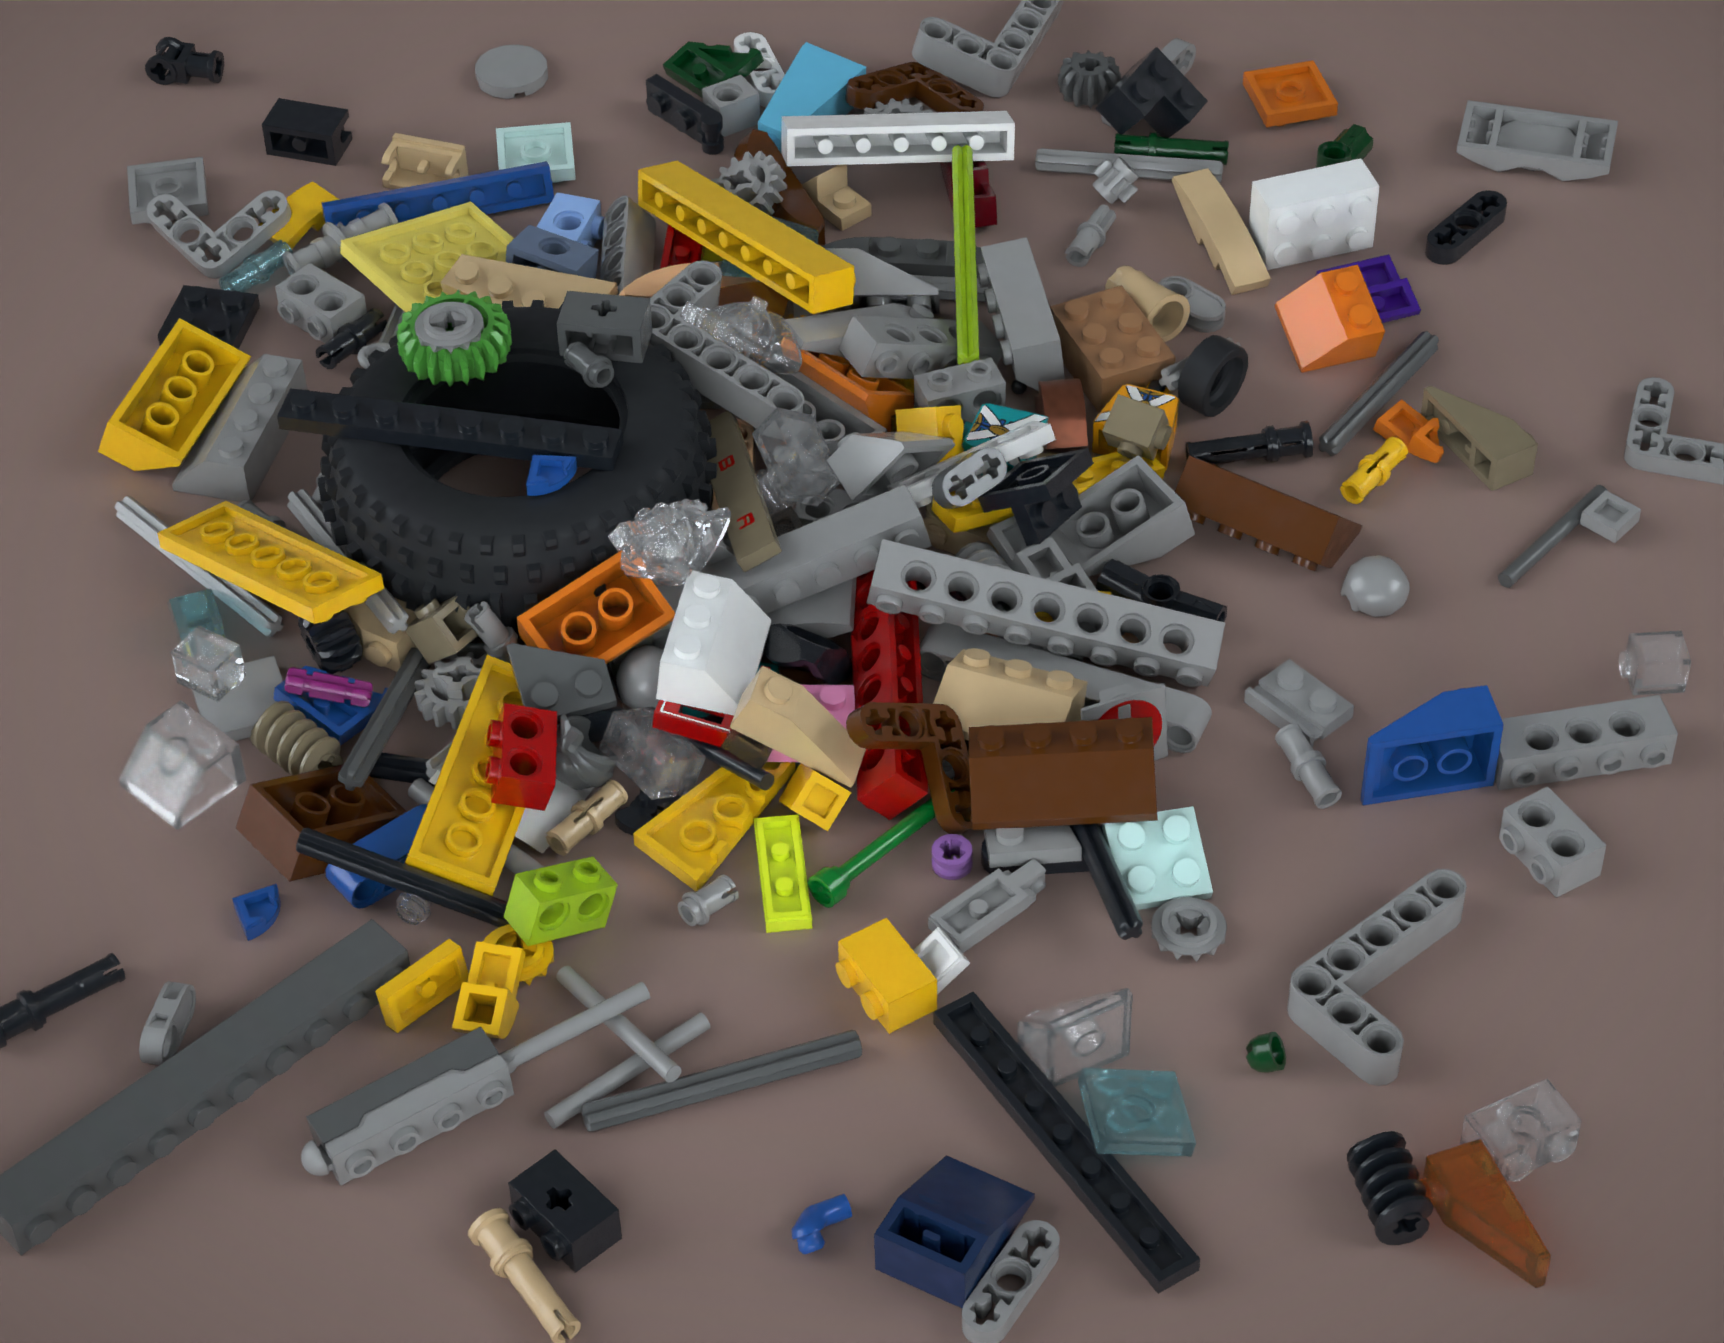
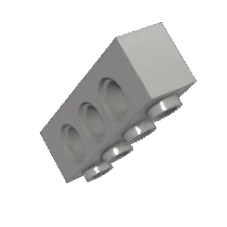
M853 315L839 350L861 377L914 379V375L958 365L956 320ZM978 321L979 360L992 357L997 366L1002 356L1000 342L981 321Z
M1660 695L1503 718L1504 726L1495 783L1498 790L1525 788L1531 785L1570 781L1577 778L1614 774L1641 768H1655L1671 764L1678 732Z

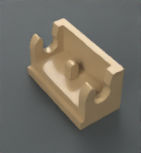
M394 133L392 136V142L386 149L381 162L382 164L389 165L382 178L383 187L389 189H399L469 176L464 145Z

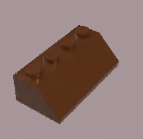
M1189 456L1175 489V493L1185 502L1192 521L1204 525L1206 518L1220 523L1217 531L1241 540L1243 533L1257 538L1255 547L1277 556L1280 549L1295 554L1292 560L1293 563L1312 571H1316L1318 564L1332 568L1358 536L1363 526L1192 456Z
M1152 717L969 727V775L973 830L1158 821Z

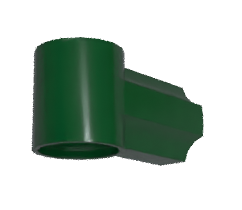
M1353 124L1349 129H1344L1334 141L1324 142L1319 145L1316 168L1360 158L1363 160L1373 148V138L1369 136L1365 127Z

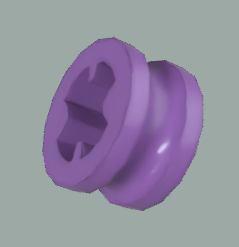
M947 834L935 840L932 845V869L935 874L947 880H958L968 875L973 867V850L970 841L957 834ZM951 854H955L953 856V860L944 858V856L946 855L948 856V858H951Z

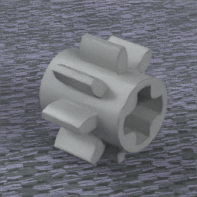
M1118 157L1113 163L1106 158L1093 171L1099 177L1092 184L1093 187L1111 204L1118 198L1123 203H1126L1138 191V188L1133 183L1139 178V175L1121 157Z

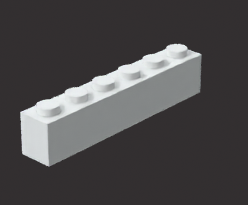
M1007 111L782 116L781 154L787 166L952 162L953 147L956 145L963 147L967 144L972 148L973 161L1014 160L1015 122Z

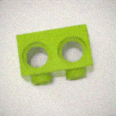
M594 856L516 873L503 917L527 946L605 928L618 884Z

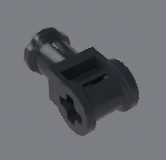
M164 37L156 45V55L150 57L145 64V71L152 81L161 85H169L173 82L188 84L191 77L207 78L213 83H219L223 76L224 56L222 52L213 50L211 53L196 52L195 44L184 43L173 37Z

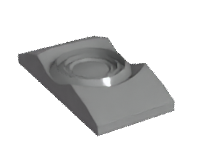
M1468 100L1457 144V153L1472 162L1497 172L1523 168L1531 171H1544L1561 181L1594 178L1609 174L1618 121Z

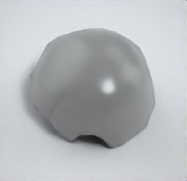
M1374 555L1362 557L1349 567L1340 592L1341 596H1347L1353 611H1360L1373 617L1390 616L1403 607L1410 587L1406 574L1395 561L1389 557Z
M643 645L631 650L620 662L616 673V686L621 701L630 708L646 714L654 713L659 702L656 699L660 660L664 651L661 648Z

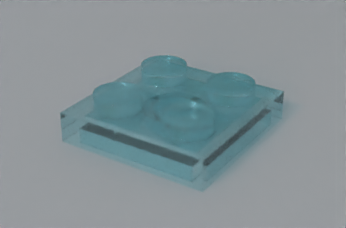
M1082 1068L1078 1085L1098 1154L1192 1156L1196 1140L1175 1071Z

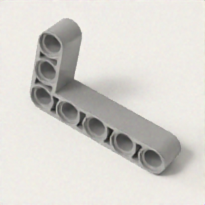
M1021 0L994 43L938 17L924 18L920 23L912 49V56L921 65L985 95L997 98L1003 97L1009 93L1057 18L1064 0Z
M701 260L691 263L650 298L652 318L651 345L663 344L670 351L673 362L678 361L690 378L693 388L697 389L705 397L776 440H789L796 437L800 432L804 406L802 392L697 327L718 308L722 272L716 264L709 261Z
M1436 869L1304 962L1291 975L1287 1005L1288 1016L1296 1025L1368 1084L1376 1086L1387 1085L1398 1077L1404 1039L1402 1032L1362 999L1361 996L1458 926L1462 918L1467 888L1465 879L1461 874L1450 869Z

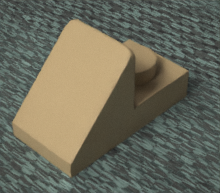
M837 165L802 184L822 216L841 231L872 216L871 203L847 184V165Z

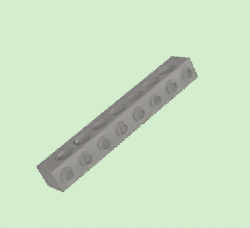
M882 539L867 599V604L875 605L877 609L885 613L897 614L904 612L916 615L922 621L930 624H942L945 622L961 626L964 631L971 634L982 635L990 633L1002 636L1008 642L1016 645L1031 643L1047 647L1050 652L1057 655L1067 656L1076 654L1088 657L1092 662L1102 666L1117 664L1133 668L1136 673L1143 676L1162 675L1174 678L1178 683L1188 687H1198L1201 685L1208 687L1217 668L1225 622ZM919 581L926 589L920 591L913 590L906 582ZM960 591L966 594L969 599L958 601L952 598L949 593ZM996 601L1004 602L1010 606L1011 610L1007 612L999 611L992 603ZM1046 612L1053 617L1054 621H1041L1035 613ZM1078 623H1090L1096 628L1097 632H1085L1079 627ZM1121 633H1131L1138 638L1139 642H1127L1123 639ZM1173 643L1181 649L1182 653H1171L1165 648L1164 644Z

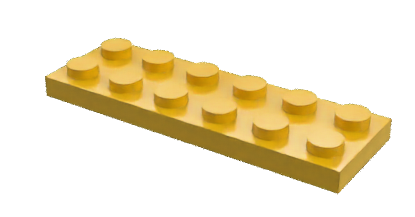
M228 501L221 502L157 533L160 548L313 624L326 622L334 614L352 605L361 604L369 596L384 589L381 573Z
M487 655L404 864L493 896L525 808L491 803L492 784L485 783V770L489 756H493V747L486 746V736L490 720L498 719L504 703L523 706L511 664Z

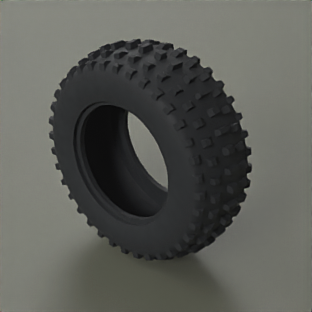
M513 300L502 301V311L504 314H507V319L510 321L512 338L511 351L507 354L506 363L498 364L496 373L485 372L484 380L472 378L469 379L468 385L463 381H457L449 387L446 381L433 385L430 378L419 380L415 372H408L407 366L402 362L398 352L397 335L392 337L389 341L390 349L385 352L374 350L367 358L370 366L367 369L356 368L350 376L353 386L342 387L339 394L623 429L624 443L613 471L591 469L562 488L544 495L491 497L460 491L438 481L451 468L477 454L323 435L321 449L327 456L321 457L320 468L321 474L324 477L318 478L321 501H327L321 505L325 522H332L330 526L333 542L336 546L347 545L345 547L347 558L358 563L364 562L368 568L381 573L383 585L394 598L406 602L407 609L415 611L423 603L425 607L435 597L441 603L455 596L457 597L455 602L465 610H467L468 606L471 608L478 603L480 605L484 601L489 604L490 609L505 627L513 628L518 635V639H521L517 624V617L626 547L629 548L656 587L671 581L670 574L674 569H667L659 560L655 547L659 545L655 533L662 527V523L694 504H698L709 512L707 508H711L713 503V489L709 483L717 477V464L707 461L717 456L716 439L710 438L712 436L711 424L706 411L700 410L702 399L698 390L693 388L690 378L678 361L673 362L670 351L663 344L651 345V336L643 363L611 360L614 369L612 381L603 388L589 387L584 383L581 374L564 363L566 359L560 356L556 323L562 305L559 309L544 307L543 300H533L531 307H514ZM606 584L595 589V597L600 596L606 591Z

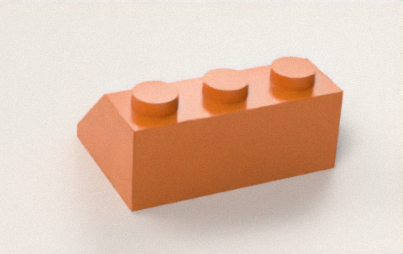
M782 338L779 348L784 362L886 428L887 432H897L895 410L911 409L914 406V393L891 378L861 377L845 357L801 350L791 338Z
M626 547L517 617L519 636L526 646L604 659L607 664L671 623L674 619L675 611L629 548ZM606 584V591L600 596L595 597V589Z

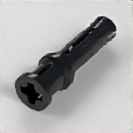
M1301 421L1299 426L1275 429L1273 425L1266 426L1258 434L1192 443L1186 442L1185 454L1186 460H1188L1189 456L1211 464L1265 457L1266 461L1277 462L1279 457L1303 454L1305 458L1312 457L1313 437L1309 422Z
M110 953L89 966L34 993L31 990L18 992L15 1000L0 1007V1049L7 1045L8 1039L32 1028L34 1031L43 1028L47 1017L117 982L124 981L126 978L123 968L119 970L114 969L103 975L105 971L120 964L117 957Z

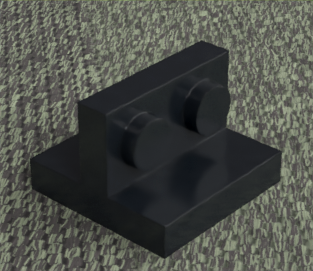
M1088 448L1021 461L1005 474L1004 479L999 484L978 497L984 513L1011 508L1026 546L1041 544L1082 507L1078 491L1072 482L1092 466L1094 462Z

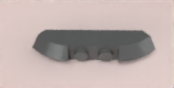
M853 237L821 246L823 248H859L910 275L955 277L954 241L894 237ZM976 246L977 265L983 263L981 248Z

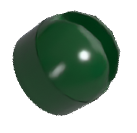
M1276 1032L1260 1034L1247 1044L1246 1050L1248 1054L1246 1059L1252 1069L1264 1073L1284 1069L1286 1064L1285 1048L1280 1036Z

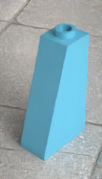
M806 42L800 48L758 120V130L767 132L781 153L782 116L847 115L854 108L845 101L848 81L853 77L866 74V66Z

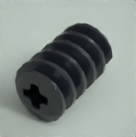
M1395 1131L1382 1132L1359 1141L1347 1153L1348 1168L1355 1178L1354 1182L1361 1193L1362 1202L1368 1210V1217L1375 1226V1234L1380 1242L1387 1245H1402L1422 1238L1429 1229L1430 1223L1427 1218L1431 1215L1434 1207L1430 1198L1426 1197L1427 1190L1422 1181H1419L1420 1173L1417 1167L1412 1165V1154L1408 1149H1405V1138L1401 1133Z

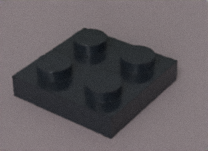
M183 285L157 335L159 345L161 346L180 318L239 349L260 307L258 294Z

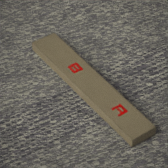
M727 410L709 420L712 431L710 438L716 439L717 456L707 462L717 464V477L712 479L711 483L736 561L743 572H747L778 555L782 550L738 421L734 414Z

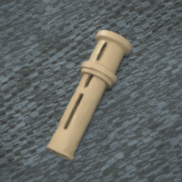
M491 1209L479 1216L470 1226L468 1237L474 1245L481 1246L491 1259L490 1267L493 1272L502 1278L509 1279L550 1335L553 1343H566L565 1338L560 1333L562 1330L571 1340L579 1332L581 1323L573 1316L532 1260L533 1248L527 1239L519 1238L512 1229L510 1217L505 1209Z

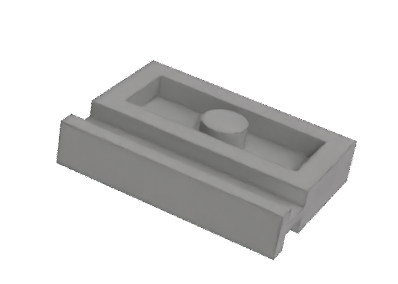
M1290 659L1260 679L1258 686L1253 689L1249 687L1245 690L1244 703L1280 729L1289 724H1298L1312 747L1314 741L1318 738L1323 740L1353 718V704Z

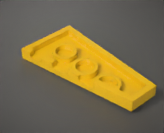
M755 741L739 753L738 756L774 776V783L770 789L762 790L721 767L633 833L634 845L694 891H698L705 885L754 823L753 818L759 817L795 772V762H765V745Z

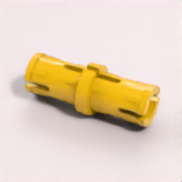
M1389 437L1374 454L1366 455L1359 462L1358 469L1342 483L1340 491L1343 497L1352 504H1359L1376 486L1384 485L1390 478L1391 471L1407 457L1408 449L1405 443L1397 437Z

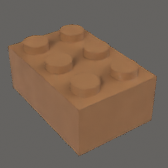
M1122 285L1050 306L1061 341L1063 364L1073 378L1080 379L1083 392L1098 413L1101 412L1122 385L1131 384L1146 388L1150 381L1162 378V369L1175 363V355Z

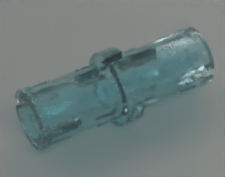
M278 240L257 255H249L244 259L242 265L219 279L221 290L245 292L258 283L261 285L269 281L271 274L285 266L282 253L286 251L293 253V251L285 241L282 243V240Z

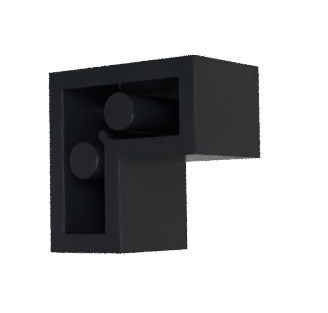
M1155 47L1129 69L1095 109L1119 134H1124L1144 118L1161 137L1170 138L1190 123L1208 100L1160 49Z

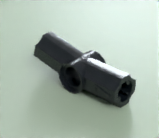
M1111 559L1103 567L1096 583L1097 591L1111 592V595L1220 622H1225L1227 617V606L1180 591V585L1175 578L1163 574L1149 577L1118 560Z

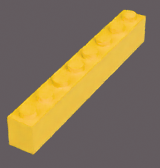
M678 160L638 169V205L812 314L853 304L856 277L854 266Z

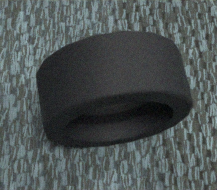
M1211 335L1204 339L1191 353L1181 372L1178 383V398L1182 404L1208 417H1214L1223 412L1232 403L1244 382L1248 369V354L1245 349L1218 335Z

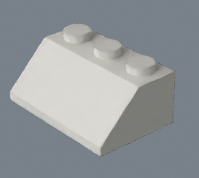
M689 570L660 660L656 699L734 716L742 693L757 674L770 630L771 619L733 579Z

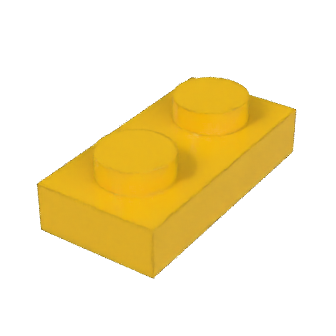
M451 939L446 940L375 991L385 1023L389 1028L399 1033L460 989L462 982L468 981L469 973L461 946Z

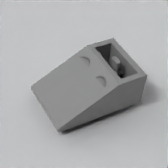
M825 248L854 266L856 283L854 286L853 304L824 311L822 314L893 303L911 307L913 304H919L929 309L933 314H940L938 288L859 248Z

